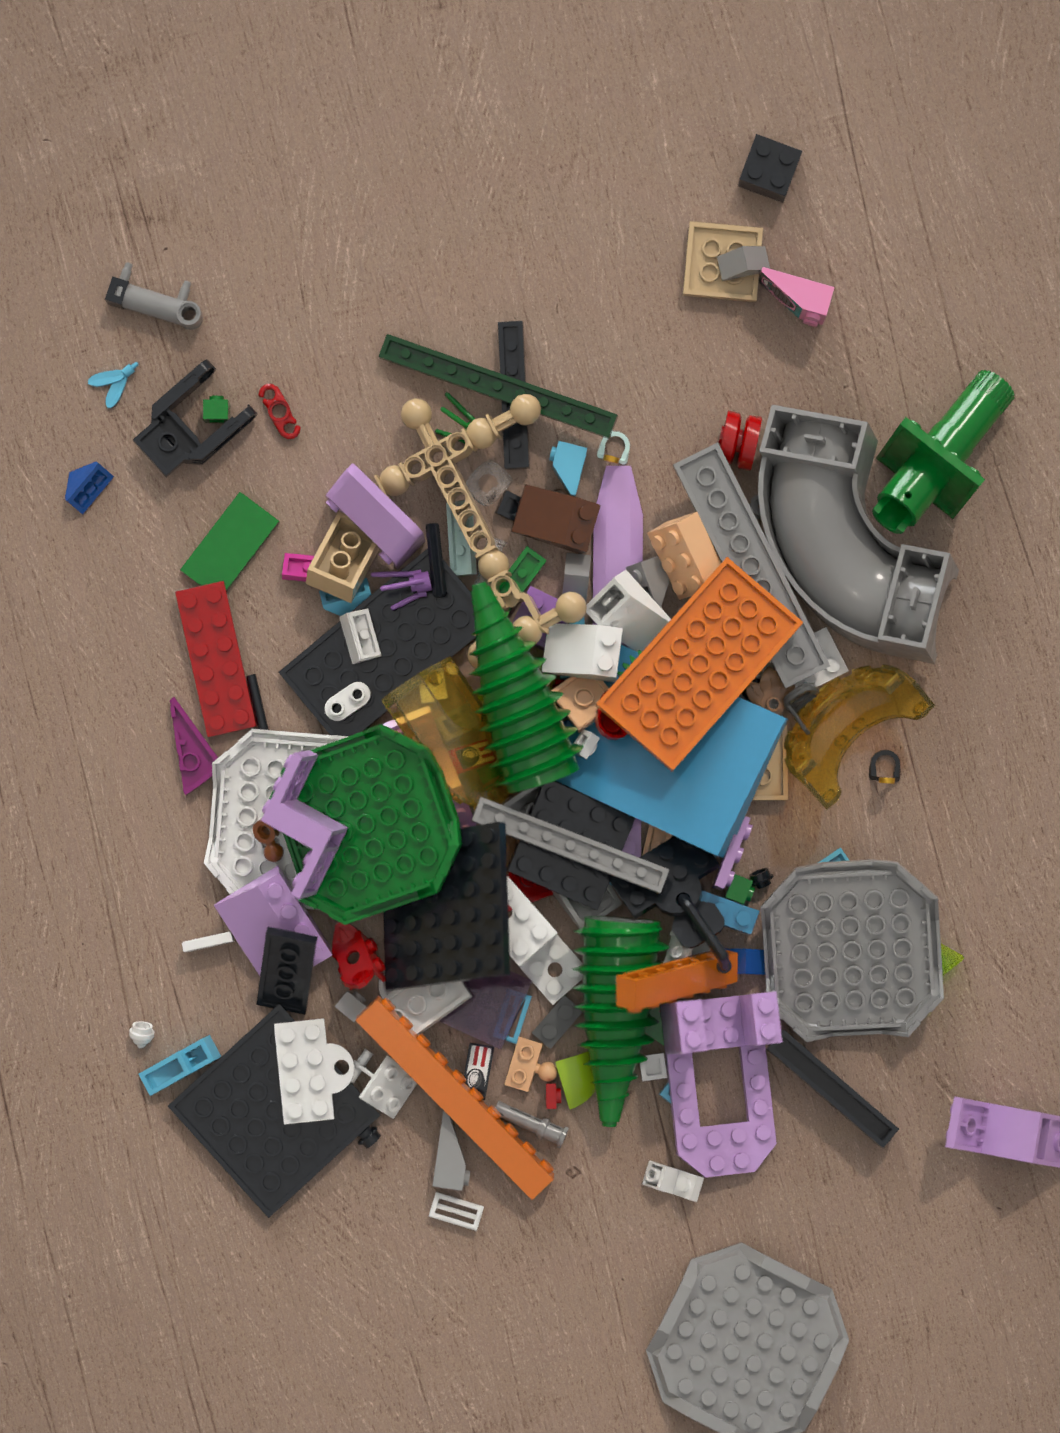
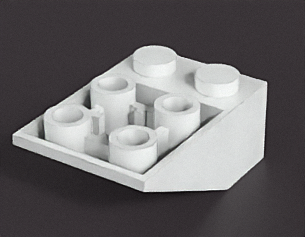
M627 570L615 576L587 604L586 613L597 625L623 628L621 642L637 652L638 650L643 652L671 620Z

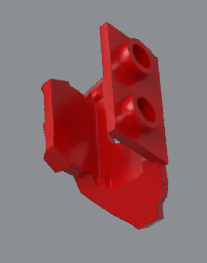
M340 922L336 924L332 942V957L339 964L338 971L344 986L350 990L361 989L368 985L374 974L382 982H385L386 978L383 971L386 968L380 957H377L376 951H378V947L374 939L366 937L351 924L344 925ZM353 952H358L360 955L359 960L354 964H350L348 961L349 955Z

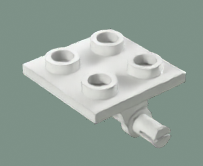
M364 1049L358 1060H354L355 1072L351 1082L355 1083L362 1071L372 1077L359 1098L394 1119L417 1083L388 1055L374 1074L365 1067L374 1054Z

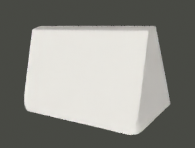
M368 608L340 616L352 664L382 656Z

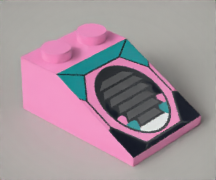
M762 267L758 282L796 317L804 320V324L817 327L818 324L823 325L834 287Z

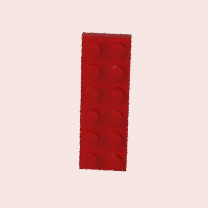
M224 581L176 591V599L207 737L256 727Z

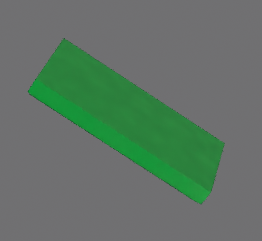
M239 492L180 571L200 586L224 581L226 591H228L280 521Z

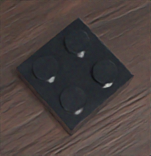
M756 134L741 173L738 187L784 203L802 150Z

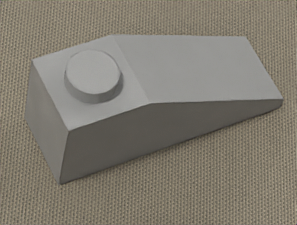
M443 1111L432 1187L462 1191L463 1185H469L470 1171L466 1170V1162L452 1119Z

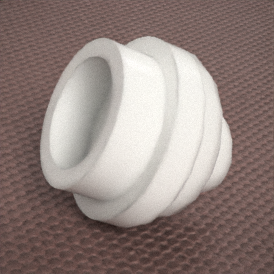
M134 1022L129 1030L130 1038L139 1049L145 1047L154 1037L153 1026L148 1022Z

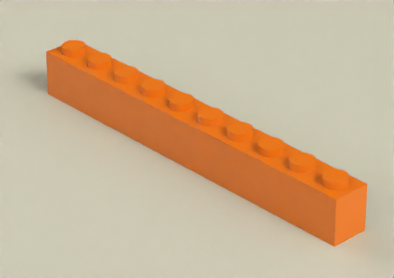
M378 995L357 1016L355 1021L533 1200L554 1180V1173L552 1172L554 1168L545 1159L541 1161L535 1155L537 1152L528 1141L523 1143L517 1136L519 1135L518 1131L510 1123L506 1125L500 1119L501 1114L492 1105L488 1107L482 1101L484 1099L482 1094L474 1087L470 1089L464 1083L466 1078L457 1069L453 1071L447 1065L448 1060L439 1051L435 1053L429 1047L431 1045L430 1041L421 1033L417 1035L411 1029L413 1024L405 1016L400 1017L394 1011L396 1008L393 1003L386 997L382 999Z

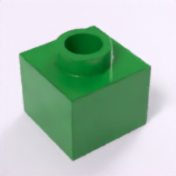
M213 395L209 396V399H203V420L205 423H225L230 419V403L228 399H224V396Z
M735 874L724 898L744 905L745 901L750 902L755 888L751 887L753 881Z

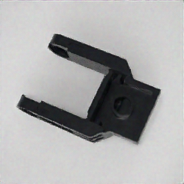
M208 359L197 365L152 405L151 424L133 439L136 446L166 478L183 463L203 465L249 425L258 414L248 404L246 409L235 418L232 416L203 443L199 442L198 437L172 410L215 372L216 368Z

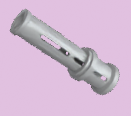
M498 1101L495 1107L501 1114V1119L535 1133L538 1139L544 1138L557 1144L558 1148H561L568 1133V1127L562 1128L555 1125L548 1118H536L501 1101Z

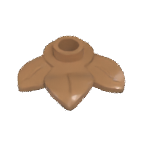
M767 667L762 673L760 683L751 682L745 691L748 699L753 704L760 705L762 708L780 715L785 709L783 699L795 689V684L784 688L776 670L772 667ZM772 699L778 702L775 709L769 706V702Z

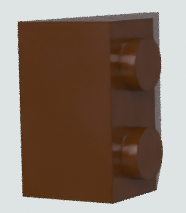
M525 484L511 532L577 554H583L588 550L601 505L578 497Z

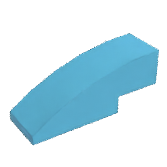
M209 1035L138 1075L151 1096L222 1056Z

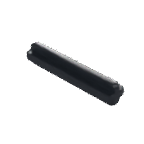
M438 523L426 524L432 593L434 597H442L446 595L440 528Z

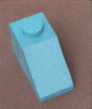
M558 441L557 447L552 446L549 461H553L552 468L568 495L576 497L587 448Z

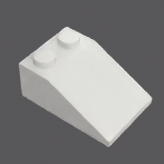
M558 623L549 627L543 657L546 658V661L542 665V673L615 682L617 679L623 628Z

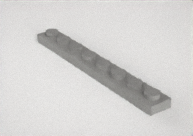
M480 797L471 820L479 825L504 822L506 835L659 894L669 872L667 868L483 797Z

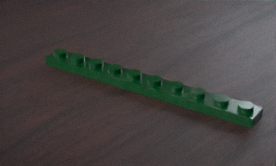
M389 334L386 335L378 356L385 361L510 405L518 395L530 394L540 402V415L610 439L618 415Z

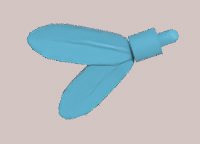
M134 362L132 365L128 364L122 371L101 372L89 378L88 384L94 387L112 384L106 396V406L108 408L114 407L119 402L127 383V377L135 372L134 369L138 366V362Z

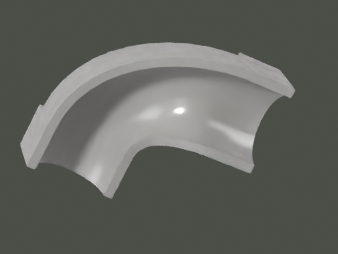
M772 405L759 450L762 460L759 471L758 498L765 535L783 573L815 615L831 629L851 642L883 654L935 664L937 658L936 630L941 604L949 583L952 579L957 580L959 569L950 553L901 544V547H898L886 540L872 525L866 510L865 490L878 440L869 423Z

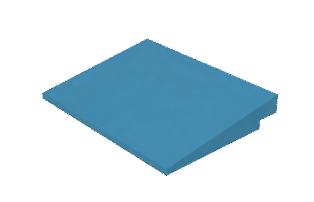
M621 645L618 672H625L622 664L627 663L630 665L629 656L637 658L639 656L637 651ZM604 681L609 689L615 683ZM738 697L673 772L629 734L617 740H610L599 733L595 722H593L585 730L600 738L595 752L588 756L587 759L575 755L580 769L556 781L716 856L724 857L733 835L738 834L788 719ZM578 731L569 737L571 743H574L580 734Z

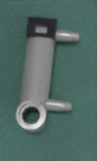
M125 263L119 278L112 276L105 297L108 305L140 312L181 325L188 330L197 329L201 325L203 315L200 307L193 301H187L191 282H183L176 299L130 284L129 278L133 266L131 263ZM189 310L195 311L196 316L193 320L187 321L183 319L185 312Z

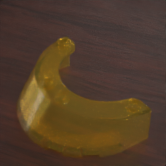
M885 664L878 668H872L870 665L853 669L852 674L843 679H840L839 676L819 689L820 693L818 696L799 710L798 715L810 731V734L806 735L797 721L792 731L787 732L784 743L786 766L792 775L826 810L835 804L841 795V788L838 783L840 762L847 749L861 734L871 727L890 719L907 718L918 720L924 718L936 706L919 684L899 668Z

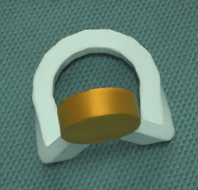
M613 431L611 437H620L625 443V450L621 459L604 454L605 444L608 440L604 437L600 443L597 457L607 462L625 465L630 451L629 440L623 433Z

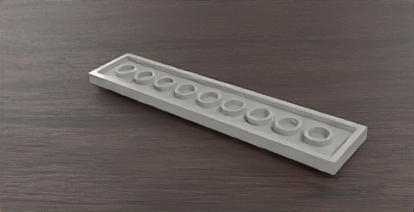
M716 443L673 464L695 511L698 512L721 563L728 557L803 621L799 629L770 660L784 688L829 667L830 664L719 444Z

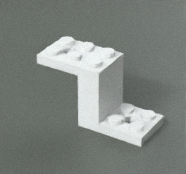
M507 876L508 905L512 908V915L509 918L510 957L549 1002L554 1005L583 979L582 974L572 970L583 965V963ZM556 962L562 966V974L560 976L552 977L549 975L548 966L551 963Z

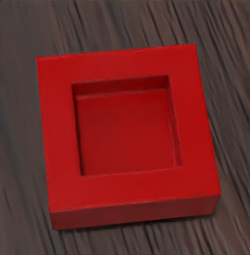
M546 1083V1109H557L556 1104L561 1103V1088H556V1083Z

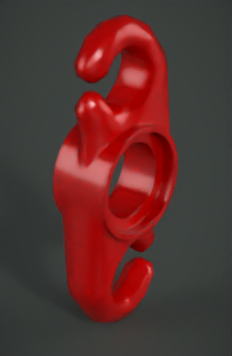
M271 383L263 385L259 390V397L263 398L267 390H272L275 394L273 399L264 398L262 403L267 407L268 414L279 434L286 439L296 438L301 430L299 425L295 426L292 433L285 431L286 424H296L297 420L292 416L291 409L282 392ZM277 405H283L287 409L286 415L282 418H276L272 413L273 408Z

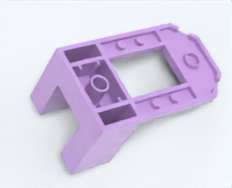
M777 991L660 1005L676 1155L687 1162L703 1177L755 1172L777 1144L765 1044L782 1043ZM739 1047L747 1121L700 1127L692 1052Z

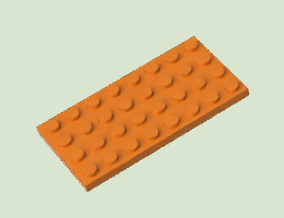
M726 557L595 706L673 772L799 629L803 621L732 560Z

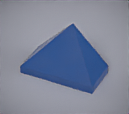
M97 461L69 472L65 500L81 514H84L114 476Z

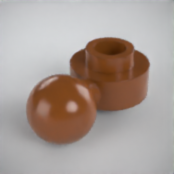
M260 819L253 826V834L259 842L266 844L264 848L265 858L270 862H277L284 854L282 846L275 842L280 831Z

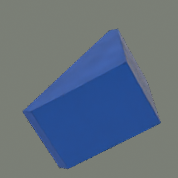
M725 949L738 953L737 974L766 975L763 949Z

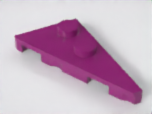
M173 697L170 699V710L174 725L183 792L187 796L212 778V763L218 757L179 702Z

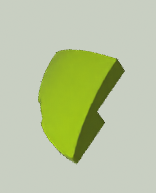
M588 1052L555 1062L569 1110L583 1104L595 1093V1085L591 1083L594 1081L592 1069L590 1066L584 1065V1063L590 1060Z

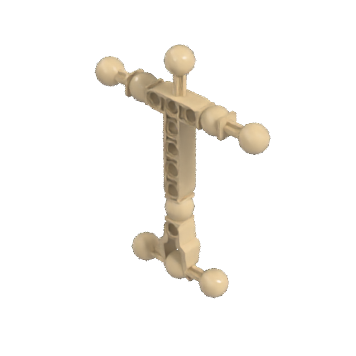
M530 394L518 395L512 401L510 410L494 419L489 414L485 415L486 418L474 419L468 425L467 430L463 428L461 429L462 432L452 433L439 441L429 424L432 417L429 404L422 399L408 400L401 410L402 422L408 428L416 429L425 449L407 458L404 464L400 462L399 465H392L384 469L380 476L376 474L374 476L376 483L374 484L389 499H392L391 496L404 494L410 484L414 486L416 485L415 482L424 481L434 475L470 548L477 553L475 557L479 560V573L491 584V588L504 611H508L510 607H516L519 602H525L532 616L525 615L519 617L513 623L514 626L523 627L519 632L523 641L537 643L541 639L542 633L549 634V627L561 621L565 623L580 621L586 613L587 605L582 595L576 592L562 594L558 598L555 608L542 615L534 599L530 595L521 592L517 583L510 578L512 574L508 571V558L496 547L495 540L456 465L457 462L467 458L472 451L476 452L478 451L477 449L488 448L495 442L496 438L502 439L503 437L500 432L513 424H533L541 413L540 402L537 398ZM459 440H465L464 448L460 451H456V442ZM439 451L443 452V459L438 463H434V455ZM417 463H421V471L418 474H412V467ZM449 473H454L453 482L445 484V476ZM459 495H465L464 504L456 506L455 499ZM471 516H476L475 526L467 528V519ZM481 538H487V546L479 550L477 548L478 541ZM508 581L510 589L506 593H500L499 587L501 583ZM475 641L470 645L467 657L469 663L476 669L478 668V659L475 656L469 655L476 650Z

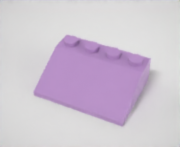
M279 866L274 867L214 904V907L259 976L261 974L265 936L268 927L317 936L313 967L332 956L329 943L303 903L297 897L291 895L293 888Z

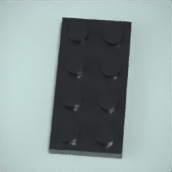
M273 927L267 928L256 1005L275 1008L280 1004L286 1011L306 1015L317 936Z

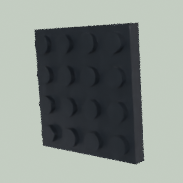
M554 781L540 786L529 816L620 851L623 850L635 817ZM518 840L507 866V872L594 910H598L610 881L608 879L610 875L521 840Z

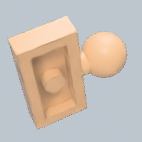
M518 1037L504 1085L529 1092L535 1073L545 1082L553 1081L557 1077L558 1070L554 1063L544 1062L538 1064L544 1044Z

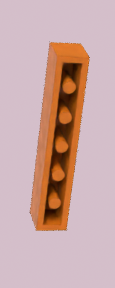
M726 950L732 964V968L728 973L718 971L717 958L712 951H707L616 976V1006L627 1008V1012L639 1013L646 1007L657 1008L661 1003L677 1002L678 998H692L696 993H710L711 989L727 988L728 984L738 981V953Z

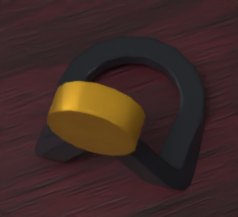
M880 750L875 753L870 762L869 778L879 781L878 783L895 784V782H898L900 780V760L898 756L890 750ZM890 755L894 759L895 771L893 778L876 776L875 764L878 757Z

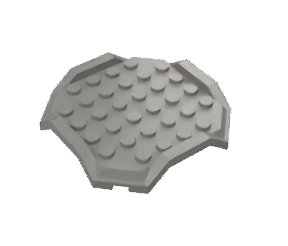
M870 859L820 862L796 867L761 905L766 992L777 991L779 1018L791 1026L793 1031L806 1042L832 1036L887 1034L909 1037L930 1011L932 1012L944 999L938 897L900 863Z
M740 1242L690 1260L681 1283L657 1331L648 1344L646 1352L662 1401L689 1418L719 1433H801L805 1431L817 1412L840 1366L849 1338L832 1288Z

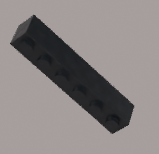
M781 1030L782 1043L769 1044L766 1050L879 1147L884 1148L899 1128L785 1030Z

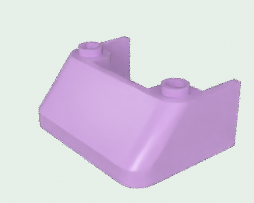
M353 463L343 472L325 495L327 498L325 503L335 513L338 510L345 513L381 550L378 555L388 565L393 563L397 570L425 543L424 533Z

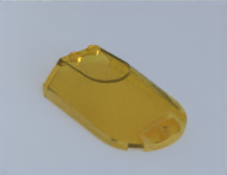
M451 656L400 685L386 695L382 702L405 736L430 749L443 770L449 791L455 802L472 806L473 810L476 809L480 797L501 804L510 793L507 792L506 786L495 785L503 778L501 769L489 768L497 760L496 752L483 750L492 742L491 733L479 731L487 724L486 714L474 713L482 706V703L477 695L471 694L474 690Z

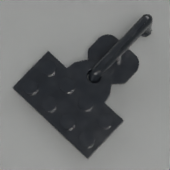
M673 836L639 857L669 869L660 894L615 876H608L609 882L634 919L654 907H657L664 914L675 916L672 931L682 946L696 948L706 942L718 960V971L728 973L731 970L732 964L728 953L716 937L725 926L724 917L715 904L701 901L702 886L699 880L720 867L712 853Z

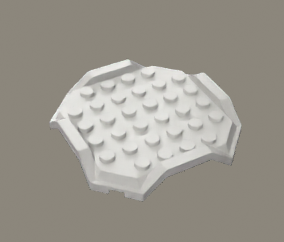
M251 729L234 746L212 763L213 795L209 840L204 864L218 878L229 894L234 893L276 866H279L292 886L297 874L283 833L280 831L279 836L275 839V842L279 843L283 848V857L277 862H270L264 856L266 844L259 842L255 838L253 826L263 817L262 809L270 798L276 780L281 777L280 773L290 754L293 755L295 752L312 750L348 736ZM303 903L306 909H314Z

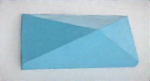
M364 578L352 603L319 590L323 609L339 616L351 612L371 596L367 578Z

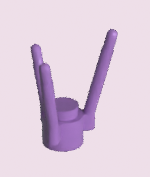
M421 569L415 571L371 573L372 577H409V581L381 586V591L411 586L412 592L417 591V593L392 605V610L418 598L427 596L426 591L432 590L428 571L421 572Z

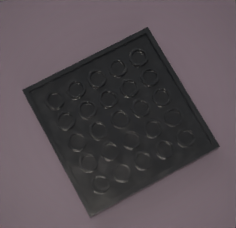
M504 822L460 828L462 845L440 892L383 912L386 968L385 990L393 991L510 975L506 826Z
M280 1004L168 1105L170 1110L268 1218L380 1116V1113L373 1106L359 1098L360 1091L350 1082L344 1090L332 1094L335 1119L284 1124L274 1024L295 1022V1020ZM335 1065V1071L340 1075H344Z

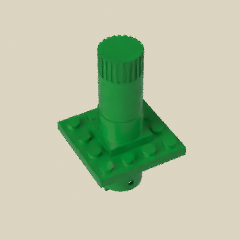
M989 370L979 371L928 434L922 430L916 421L909 420L907 417L904 418L876 457L878 461L895 473L878 494V503L872 510L873 516L879 524L893 533L902 534L908 526H914L932 503L952 519L955 518L985 481L977 469L969 467L965 462L1015 398L1012 387L1005 379Z

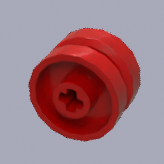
M728 410L725 425H722L718 444L729 465L733 462L735 452H738V469L751 471L762 417L749 415L744 429H740L741 414Z

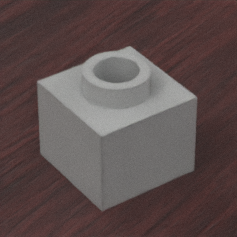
M347 991L335 1005L339 1011L353 1022H356L357 1016L367 1006L364 1004L366 999L357 991L353 993Z

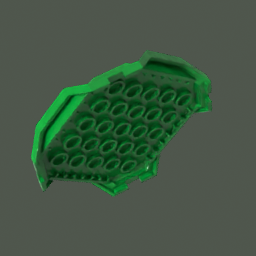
M378 724L360 733L312 749L311 751L318 754V757L297 800L348 827V830L316 895L298 900L314 909H319L334 920L346 925L439 893L462 843L459 817L443 770L430 749L383 724ZM283 767V769H282V771H281V773H280V774H281V777H282V775H283V773H284V771H285V769H286V768H284V767ZM274 790L272 791V793H271V795H270V798H269L270 800H271V798H272V796H273V794H274V792H275ZM283 833L296 874L301 873L305 866L303 860L306 854L313 849Z

